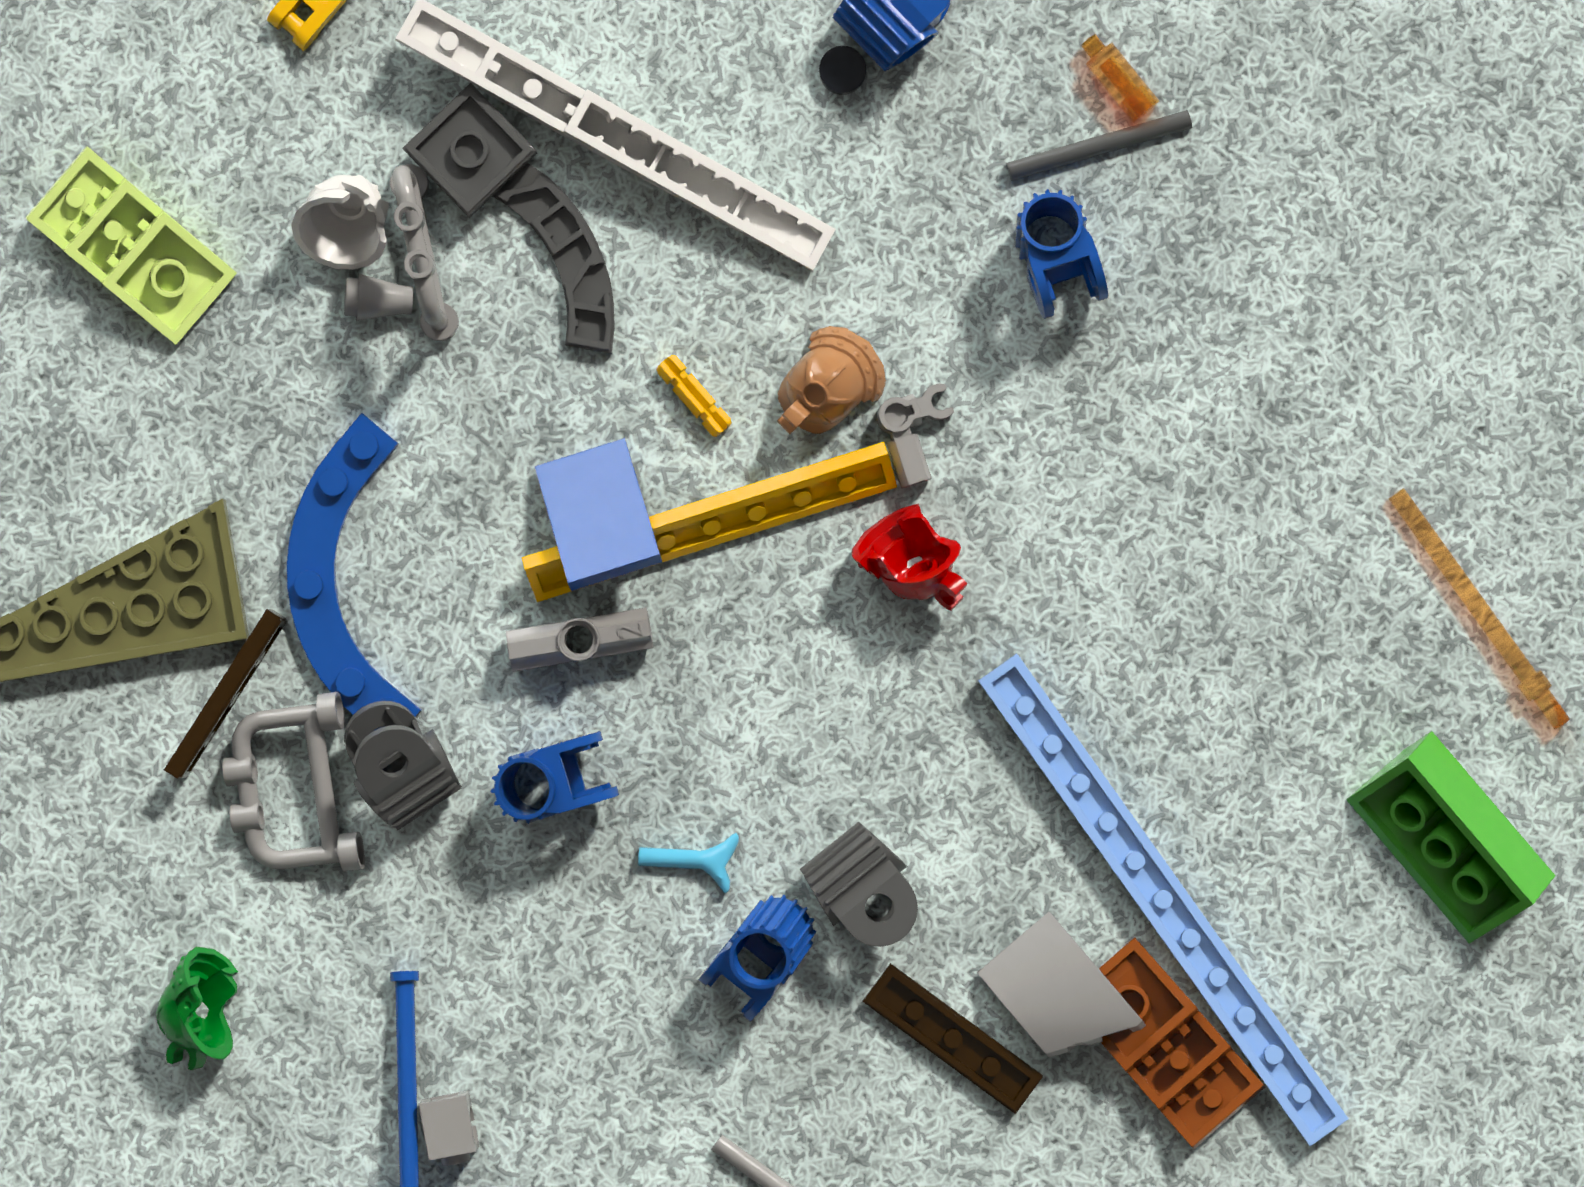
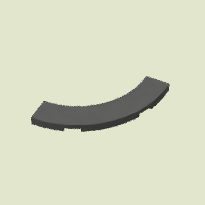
M527 163L492 197L515 211L533 228L554 260L562 281L567 308L565 346L612 354L615 331L613 294L605 260L594 234L568 196L549 177Z

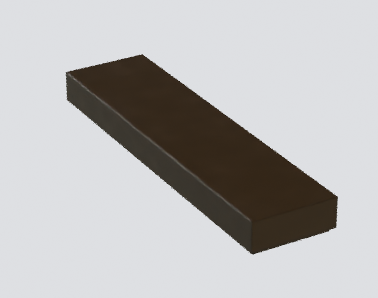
M272 609L265 610L164 768V771L177 779L189 776L287 623L285 617Z
M889 963L862 1000V1002L1014 1114L1018 1112L1043 1077L1040 1072L892 963Z

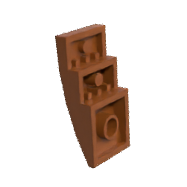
M1135 937L1099 968L1146 1024L1144 1028L1135 1032L1126 1029L1103 1036L1102 1045L1189 1145L1195 1149L1265 1088L1264 1084Z

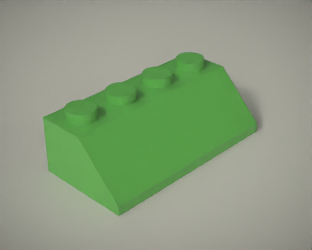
M1432 731L1404 749L1346 799L1469 944L1532 906L1556 876Z

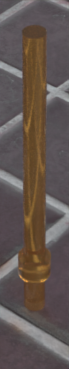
M1402 488L1388 498L1521 682L1517 686L1528 701L1534 700L1554 730L1570 720L1569 716L1549 690L1552 684L1541 670L1536 671L1405 488Z

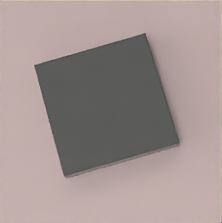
M472 83L464 88L402 148L468 218L476 213L537 154V151Z

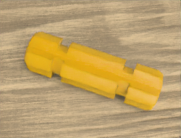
M676 355L667 357L658 365L657 373L667 385L671 383L674 386L672 391L696 418L700 417L703 420L702 425L712 436H719L731 425V418L721 407L717 408L714 405L716 401L693 374L690 373L688 375L685 372L686 366Z

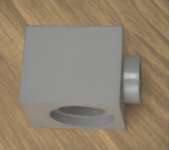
M469 1090L422 1099L418 1105L429 1161L441 1159L442 1166L469 1161V1153L476 1152L479 1148L476 1126L471 1125V1121L475 1119Z

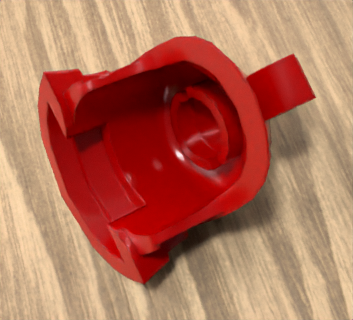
M919 504L900 508L879 520L862 534L852 549V557L858 563V567L863 568L877 579L880 578L896 596L911 600H927L934 596L940 605L950 611L963 600L964 596L960 592L967 586V582L961 576L952 572L953 564L959 556L961 546L955 540L940 537L921 513ZM918 556L922 558V561L907 568L909 560Z

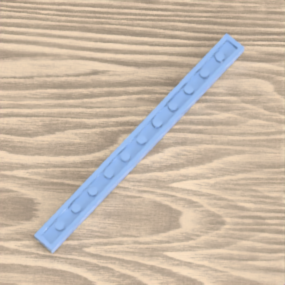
M1017 653L979 679L978 682L1306 1143L1312 1146L1347 1121L1349 1118Z

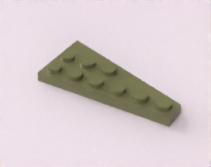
M226 499L218 500L209 505L208 508L170 526L169 529L144 542L138 543L75 577L76 579L38 597L37 600L11 614L8 613L1 617L0 682L248 639L249 633Z

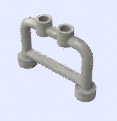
M413 164L400 165L394 169L391 175L390 187L396 196L398 206L394 212V221L404 233L408 252L404 260V268L414 279L418 302L422 312L420 316L422 331L432 340L445 341L453 337L457 332L459 319L455 310L443 301L424 214L422 199L428 192L429 180L420 167ZM404 213L406 216L408 226L402 224V216ZM414 260L416 262L418 273H414L412 271V263Z
M339 692L318 694L316 704L264 710L249 714L238 723L232 735L233 757L224 758L222 763L226 786L237 785L240 804L230 806L231 828L234 833L245 832V839L250 854L258 863L270 869L284 870L340 863L341 869L344 872L362 870L365 867L363 839L360 832L339 834L325 741V731L341 730L344 728V708ZM304 725L322 846L276 851L267 845L264 836V812L258 797L256 784L258 770L255 757L251 751V738L260 730Z

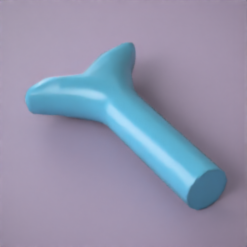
M734 833L724 842L701 851L639 847L638 866L700 869L710 875L722 891L727 893L730 889V879L725 866L739 843V836L737 833Z

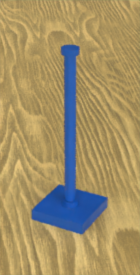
M419 971L390 972V982H395L400 1187H419L414 981H419Z

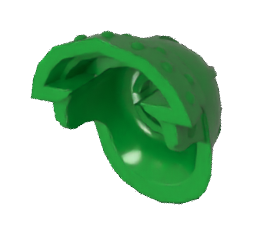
M195 947L186 956L181 957L176 970L173 971L170 983L161 995L156 1011L160 1030L166 1035L168 1040L173 1041L166 1051L167 1063L174 1064L182 1061L185 1049L189 1054L188 1069L192 1071L202 1068L206 1063L207 1056L214 1059H225L230 1055L233 1048L231 1030L223 1010L226 1003L237 993V984L232 976L238 973V971L226 956L215 949ZM202 1002L209 1009L205 1019L198 1016L195 1012Z

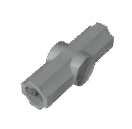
M647 607L506 631L512 672L654 648ZM577 626L588 628L593 636L591 648L581 654L573 652L567 644L569 631Z

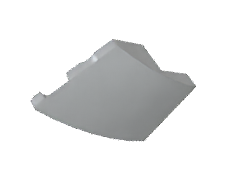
M1050 912L1046 913L977 972L1049 1058L1070 1052L1076 1046H1089L1103 1042L1102 1037L1126 1029L1135 1032L1146 1026L1138 1014Z

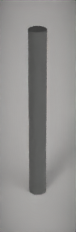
M1188 110L1014 160L1006 163L1010 179L1013 181L1191 129L1192 122Z

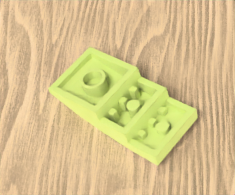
M88 146L82 150L25 217L26 220L62 248L66 254L175 345H177L237 274L236 271Z

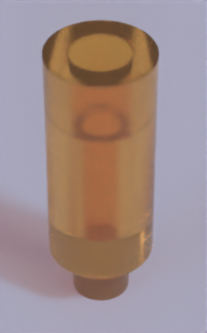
M1094 34L1081 45L1091 58L1086 65L1133 123L1160 102L1113 42L1105 46L1099 37Z

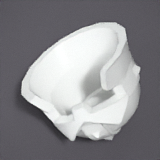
M361 175L333 176L319 185H315L314 189L310 191L306 202L296 211L291 224L294 240L306 255L320 264L335 269L349 270L369 266L382 256L387 244L384 224L389 202L381 199L378 185L370 183Z

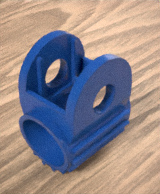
M843 0L832 18L886 72L921 50L938 35L939 32L934 27L946 15L951 0Z
M1046 189L1045 194L1039 196L1034 193L1033 199L1029 203L1023 202V212L1017 214L1015 247L1020 248L1019 259H1024L1027 262V279L1037 307L1044 319L1054 316L1055 308L1052 301L1056 300L1051 285L1083 275L1091 298L1095 297L1098 301H1101L1109 296L1096 246L1092 236L1086 230L1087 218L1082 215L1083 206L1076 204L1073 195L1070 197L1063 195L1062 190H1059L1058 193H1050L1049 189ZM1053 216L1068 223L1074 232V236L1062 245L1050 247L1034 241L1028 234L1027 229L1035 220L1041 217Z
M601 731L541 749L536 748L509 756L508 762L498 765L499 772L492 777L495 784L490 792L495 793L497 800L494 802V805H500L503 809L502 815L508 814L514 817V822L526 820V823L529 824L557 813H563L618 796L617 786L611 787L610 783L586 789L576 757L578 752L599 746L598 741L603 740ZM524 762L536 765L547 777L549 796L541 809L526 805L516 793L514 785L515 776Z
M770 895L765 902L760 900L698 979L705 986L708 984L711 987L722 974L746 993L751 999L741 1012L743 1017L750 1022L772 998L781 983L785 984L813 945L811 939L816 934V930L813 929L812 925L814 918H810L807 914V907L802 908L797 904V899L791 901L786 899L785 895H782L781 898H774ZM764 934L773 937L782 947L769 942ZM743 947L773 969L764 980L749 975L740 965L737 955Z

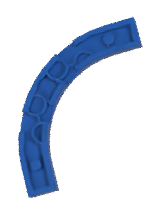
M363 413L353 422L317 467L297 508L289 538L287 555V589L290 609L297 635L307 658L329 691L339 692L343 706L352 715L370 703L392 701L407 707L416 717L422 709L372 667L351 637L339 606L335 562L337 545L343 525L360 491L399 445L398 442Z

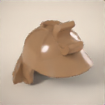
M829 326L811 333L809 339L811 344L808 346L810 351L792 367L781 382L778 391V400L784 413L777 422L789 434L798 426L813 434L827 432L843 421L861 401L865 403L869 400L874 402L880 399L886 382L884 365L869 341L843 327Z

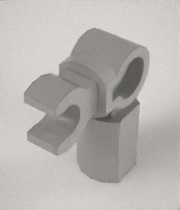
M945 384L930 386L923 393L922 397L916 398L914 394L889 398L884 401L877 411L876 420L879 428L885 433L890 434L892 440L887 443L902 489L932 479L918 434H912L910 428L922 425V418L928 417L932 420L941 421L954 413L953 407L937 410L931 402L933 395L946 390Z

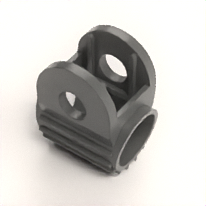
M392 701L373 702L359 709L349 720L344 733V743L357 779L354 780V785L369 807L391 827L400 830L461 789L462 786L434 730L431 729L426 732L407 707Z
M857 822L800 868L832 925L835 926L841 921L850 934L860 942L878 947L892 945L903 939L914 926L918 912L917 899L911 885L901 873L908 866L860 822ZM884 894L891 899V909L885 916L876 918L866 913L865 904L872 895Z

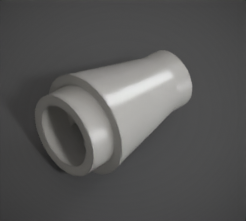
M358 274V278H346L345 316H356V321L399 314H412L413 286H403Z

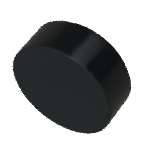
M836 46L828 50L820 61V80L825 88L832 93L839 95L853 93L860 88L865 80V60L852 47Z

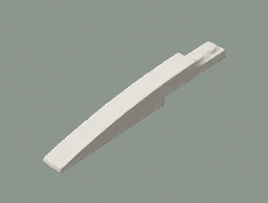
M416 0L395 38V41L476 85L484 93L811 271L814 270L836 230L590 90H583L425 0Z

